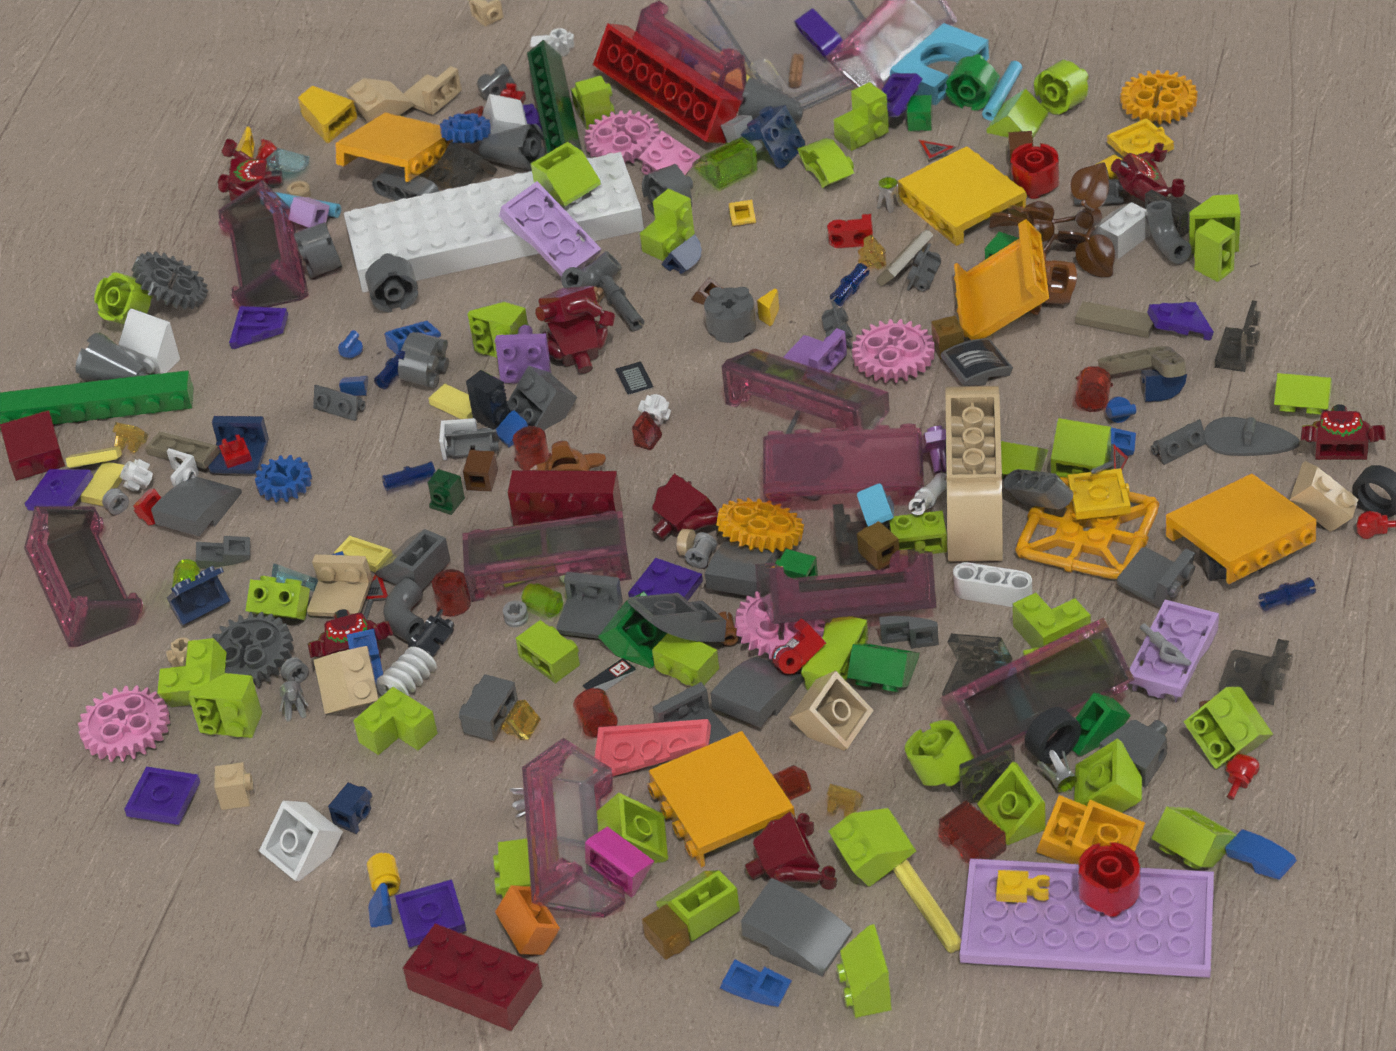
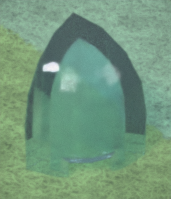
M277 148L266 160L269 167L273 168L274 171L281 170L282 173L296 174L308 166L310 157Z
M273 563L272 577L277 578L276 582L285 583L286 579L302 581L301 586L315 591L318 579Z

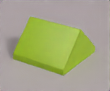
M1025 88L1004 102L996 117L987 127L986 133L1008 138V132L1032 131V136L1034 137L1047 118L1048 111Z
M1012 762L977 803L1006 845H1011L1042 832L1046 828L1044 800L1016 762Z

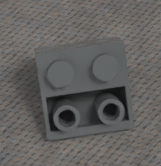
M528 365L507 404L509 412L515 410L527 422L529 432L536 435L565 419L577 396L550 372Z
M423 529L408 538L376 571V576L396 585L403 578H409L422 591L451 561L446 538Z

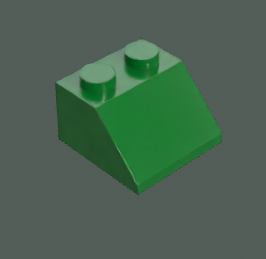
M642 592L634 597L647 595L644 592ZM626 600L599 634L598 638L617 657L650 669L654 666L652 650L668 633L650 623Z
M869 643L853 644L847 678L856 679V685L872 687V682L883 684L882 689L899 692L900 687L909 686L920 652Z

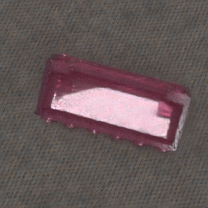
M902 424L900 428L891 429L889 425H876L872 430H863V427L860 426L848 427L847 431H836V428H823L820 430L821 432L810 433L808 429L794 430V434H783V431L776 430L769 431L768 436L762 438L763 497L765 502L768 500L772 503L792 502V497L858 493L878 483L882 484L885 492L898 491V496L915 495L918 490L925 487L922 429L916 428V424Z

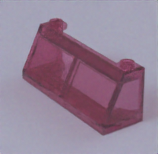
M660 0L641 9L636 32L743 101L744 97L742 95L747 83L745 57L730 48L717 53L667 20L665 15L668 13V6Z

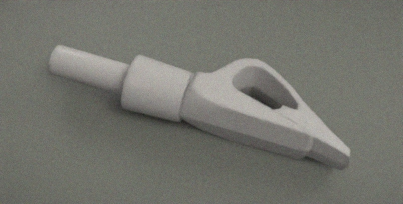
M1145 623L1140 626V629L1150 637V642L1160 649L1159 655L1162 661L1187 666L1191 665V661L1159 632H1154Z

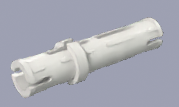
M938 473L926 487H922L916 492L915 498L909 502L910 510L914 507L916 508L912 512L913 514L921 515L926 509L931 508L936 503L937 497L947 489V479L944 480L947 474Z

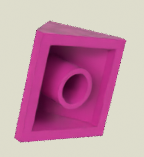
M609 827L602 829L585 842V863L633 898L653 865L654 860Z

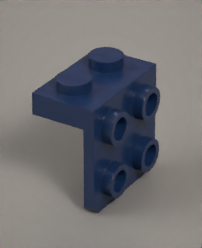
M786 105L773 108L772 106H767L759 112L760 115L747 124V128L740 135L744 142L762 139L776 167L781 169L799 153L798 148L805 146V140Z
M214 416L212 426L218 448L219 445H222L223 439H226L228 443L236 440L235 435L238 434L241 438H244L252 461L227 469L220 452L208 466L211 473L255 474L256 471H259L269 441L264 417Z
M211 566L196 575L195 581L191 582L190 578H187L171 588L172 593L166 598L181 626L230 601L218 578L224 573L222 567L215 570L214 566Z

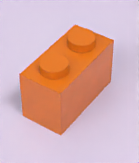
M511 885L495 911L520 954L544 955L560 930V927L535 887Z

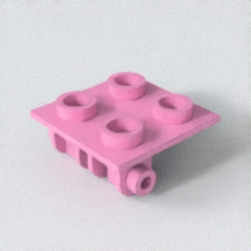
M663 131L658 134L639 157L643 161L642 172L645 175L672 164H677L684 175H686L700 158L698 154Z

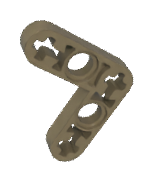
M1157 346L1098 359L1099 373L1101 375H1112L1148 367H1154L1162 376L1168 378L1186 374L1185 359L1169 346Z

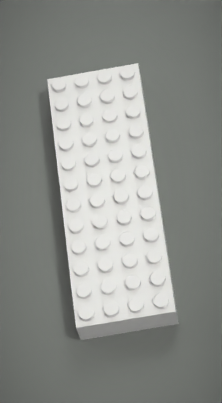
M621 152L587 158L601 180V185L565 207L560 203L558 204L593 241L643 231L641 207ZM532 171L344 212L362 292L368 291L365 279L367 269L386 253H391L394 256L402 257L409 261L413 267L416 281L539 254L531 244L515 234L499 217L501 206L534 184Z

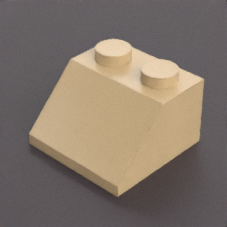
M363 78L346 90L349 98L354 101L355 110L368 123L383 113L399 116L413 106V103L390 81Z
M1307 461L1302 463L1290 501L1314 517L1328 531L1332 532L1353 518L1358 499L1317 466Z
M367 646L314 659L325 714L370 705L379 699Z
M834 671L815 680L789 718L808 738L844 751L848 749L874 710L837 671Z

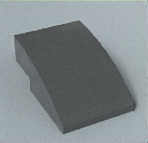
M200 477L190 478L173 487L153 506L151 511L155 524L200 537L208 525L215 527L241 495L242 490Z
M729 537L718 548L706 569V588L754 597L756 591L761 593L763 586H768L774 572L775 562L780 557L782 551L776 548L774 552H771L764 548V551L761 552L756 547L750 550L749 545L739 546V541L730 542Z
M679 593L628 597V603L643 617L662 631L673 636L700 642L725 641L726 620L703 601L689 602Z
M756 656L735 667L711 691L712 708L762 727L771 714L778 715L805 680V677H802V674L798 672L792 674L784 673L773 662Z
M773 878L770 879L741 920L744 937L768 946L770 955L822 977L853 934L852 929L831 911L800 891Z

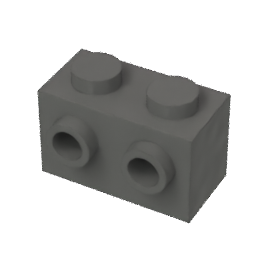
M484 674L479 684L473 687L472 694L467 703L463 704L460 708L459 719L462 723L463 732L494 741L518 702L515 682Z

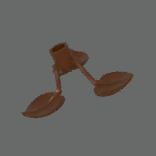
M1102 162L1081 168L1072 176L1070 184L1072 194L1075 198L1082 200L1081 205L1085 207L1078 211L1077 215L1053 219V206L1043 201L1033 202L1025 207H1034L1049 213V219L1047 220L1034 219V227L1041 233L1042 243L1053 237L1055 233L1054 224L1076 221L1081 228H1088L1084 237L1086 242L1080 243L1076 247V260L1083 270L1094 276L1111 277L1113 276L1115 249L1112 241L1101 234L1093 235L1090 238L1091 233L1095 231L1094 226L1098 225L1102 220V213L1099 207L1105 203L1109 193L1108 170L1106 164ZM1017 217V224L1025 219L1029 221V219Z
M1009 205L1008 211L1011 214L991 213L989 229L1001 226H1018L1017 217L1028 218L1029 222L1034 226V219L1047 220L1049 219V213L1034 207L1024 208L1018 205ZM1058 231V234H1054L1047 241L1043 251L1047 254V250L1054 240L1073 245L1086 242L1084 238L1086 234L1074 231Z

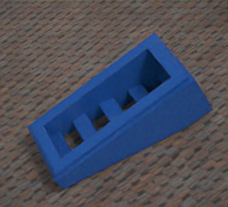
M429 321L419 322L384 333L387 347L399 358L405 356L406 352L401 350L410 333H422L437 338L441 336V332Z

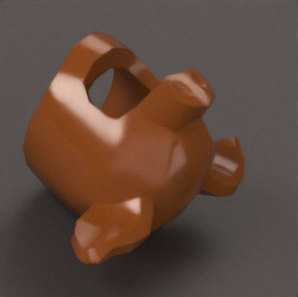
M1043 251L1049 299L1043 302V304H1069L1077 282L1075 264L1065 261H1046V254ZM1042 304L1033 308L1029 312H1031L1034 315H1038L1041 311Z
M558 441L551 446L552 455L547 462L534 465L530 470L590 471V468L603 465L606 457L601 453L582 454L579 450L571 448L567 441Z

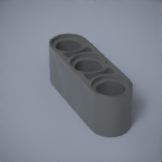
M392 166L387 167L372 181L373 189L379 195L394 201L439 192L436 184L420 176H416L409 182H406L405 171Z
M1016 469L1006 476L1003 483L1004 487L1023 505L1062 509L1071 502L1074 494L1054 473Z

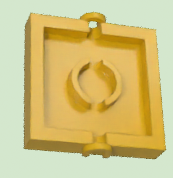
M1147 118L1107 135V143L1123 157L1128 153L1136 155L1146 151L1151 153L1156 143H1163V150H1168V152L1174 150V141L1165 134L1163 127H1156Z
M1121 468L1103 470L1095 474L1087 472L1067 475L1068 486L1074 493L1071 502L1073 503L1076 520L1131 513L1128 497L1130 494L1129 484L1125 483Z

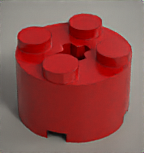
M1027 143L1017 147L1012 152L1010 161L1011 181L1022 187L1026 191L1028 198L1037 199L1042 194H1046L1059 186V158L1055 148L1040 143V147H1032V143Z
M1110 842L1108 846H1100V843L1087 848L1079 859L1078 882L1080 899L1090 908L1104 912L1107 916L1111 917L1118 916L1121 911L1130 908L1140 895L1141 869L1137 854L1128 846L1117 842Z

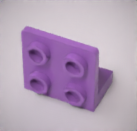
M836 328L824 341L807 335L802 336L778 362V368L820 384L847 355L845 331Z

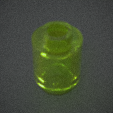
M183 559L177 563L173 570L172 587L187 578H190L191 582L196 580L195 576L200 573V569L195 561Z
M530 583L523 590L521 600L528 609L549 618L562 610L563 600L560 592L539 583Z

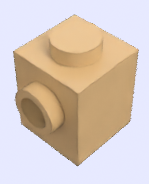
M244 763L215 766V791L221 810L250 806V790H253V779L251 773H246Z

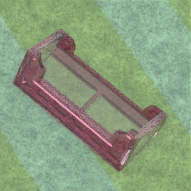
M884 0L826 57L830 64L857 88L871 82L882 90L890 78L889 72L893 65L897 64L907 53L912 51L943 23L953 26L958 20L946 0Z
M562 738L522 767L532 903L551 910L605 918L625 904L624 889L619 884H613L609 887L608 880L585 863V842L588 838L598 833L597 811L601 808V799L612 790V768L565 738Z

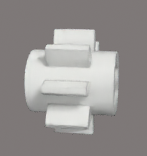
M563 28L552 30L550 33L551 37H546V42L561 56L567 55L570 52L569 48L574 47L571 32L567 33Z
M647 395L645 401L641 400L638 411L641 414L639 418L650 426L662 425L664 420L669 419L671 410L668 409L669 402L661 395Z
M135 459L134 462L128 461L120 474V478L125 480L123 486L132 491H138L139 488L145 489L153 475L152 472L147 470L150 464L140 459Z

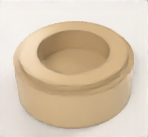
M295 181L287 187V194L310 197V186L307 182Z
M682 529L677 537V551L679 555L685 556L687 550L693 547L696 536L694 530Z

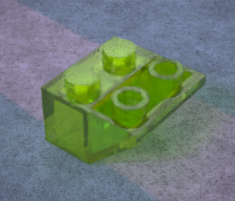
M741 136L704 154L694 161L692 166L720 189L758 170L756 148Z

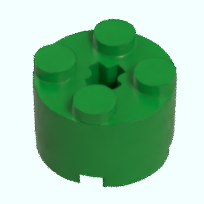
M974 54L973 56L964 57L956 63L946 81V94L953 104L962 109L964 106L972 107L971 110L973 111L980 110L987 105L998 85L1000 75L982 55Z

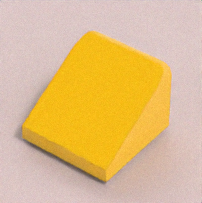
M246 127L238 144L237 151L241 150L253 158L255 149L254 138L251 128Z
M752 200L729 203L732 227L756 223Z
M776 288L757 300L759 320L769 326L773 325L779 311L778 290Z

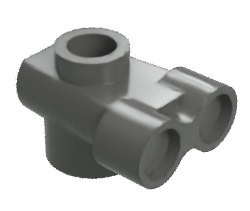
M501 64L492 75H482L477 81V87L482 97L488 100L489 94L499 96L504 89H507V83L515 84V81L511 77L506 65Z

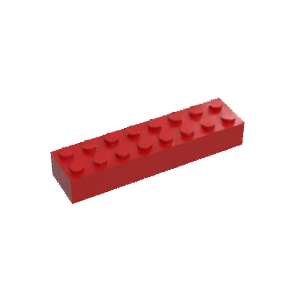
M607 23L593 66L704 141L726 144L727 139L721 125L736 117L742 101L627 25Z

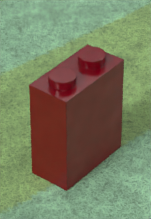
M49 410L0 424L9 463L16 481L48 472L49 469L65 467Z

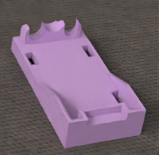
M538 181L501 206L499 217L515 234L531 244L561 277L564 271L570 267L585 268L586 264L590 260L595 259L601 252V248Z
M1164 600L1150 629L1154 632H1159L1167 641L1180 650L1191 661V665L1187 666L1162 661L1159 655L1160 649L1150 642V637L1147 635L1127 673V683L1132 684L1133 691H1137L1138 686H1141L1147 690L1148 696H1155L1158 699H1164L1166 694H1171L1175 697L1176 702L1178 697H1182L1199 660L1209 649L1218 631L1219 613ZM1141 659L1144 660L1143 666H1139Z

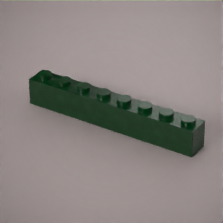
M542 40L527 52L547 154L566 142L582 151L562 57L545 40Z

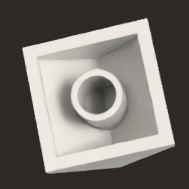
M489 94L482 117L484 116L485 119L490 120L491 134L488 135L527 124L523 104L520 100Z

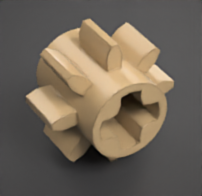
M188 638L176 639L171 643L172 650L166 651L168 661L171 662L172 667L186 666L188 641H190Z

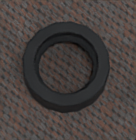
M1371 465L1365 468L1352 485V494L1358 499V505L1366 512H1378L1381 515H1387V518L1396 514V472L1382 465ZM1369 483L1384 489L1389 494L1391 500L1376 494Z
M1049 708L1037 716L1027 729L1025 746L1039 761L1045 764H1052L1053 762L1049 755L1050 750L1055 751L1060 760L1063 759V751L1067 756L1079 740L1081 725L1064 708ZM1056 730H1058V731L1056 732V734L1048 741V739L1050 738V736H1051Z

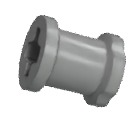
M697 533L693 547L688 549L685 554L686 561L696 568L706 567L709 562L708 557L710 553L716 549V539L707 533Z

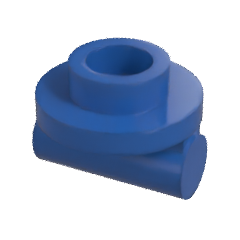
M352 330L346 339L339 344L338 351L341 356L354 358L362 352L363 345L358 340V332Z
M1114 397L1106 406V414L1111 421L1121 423L1126 421L1130 415L1136 414V406L1124 397Z

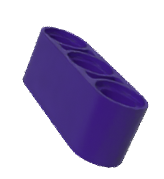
M811 8L794 20L798 31L826 60L846 47L841 36L815 9Z

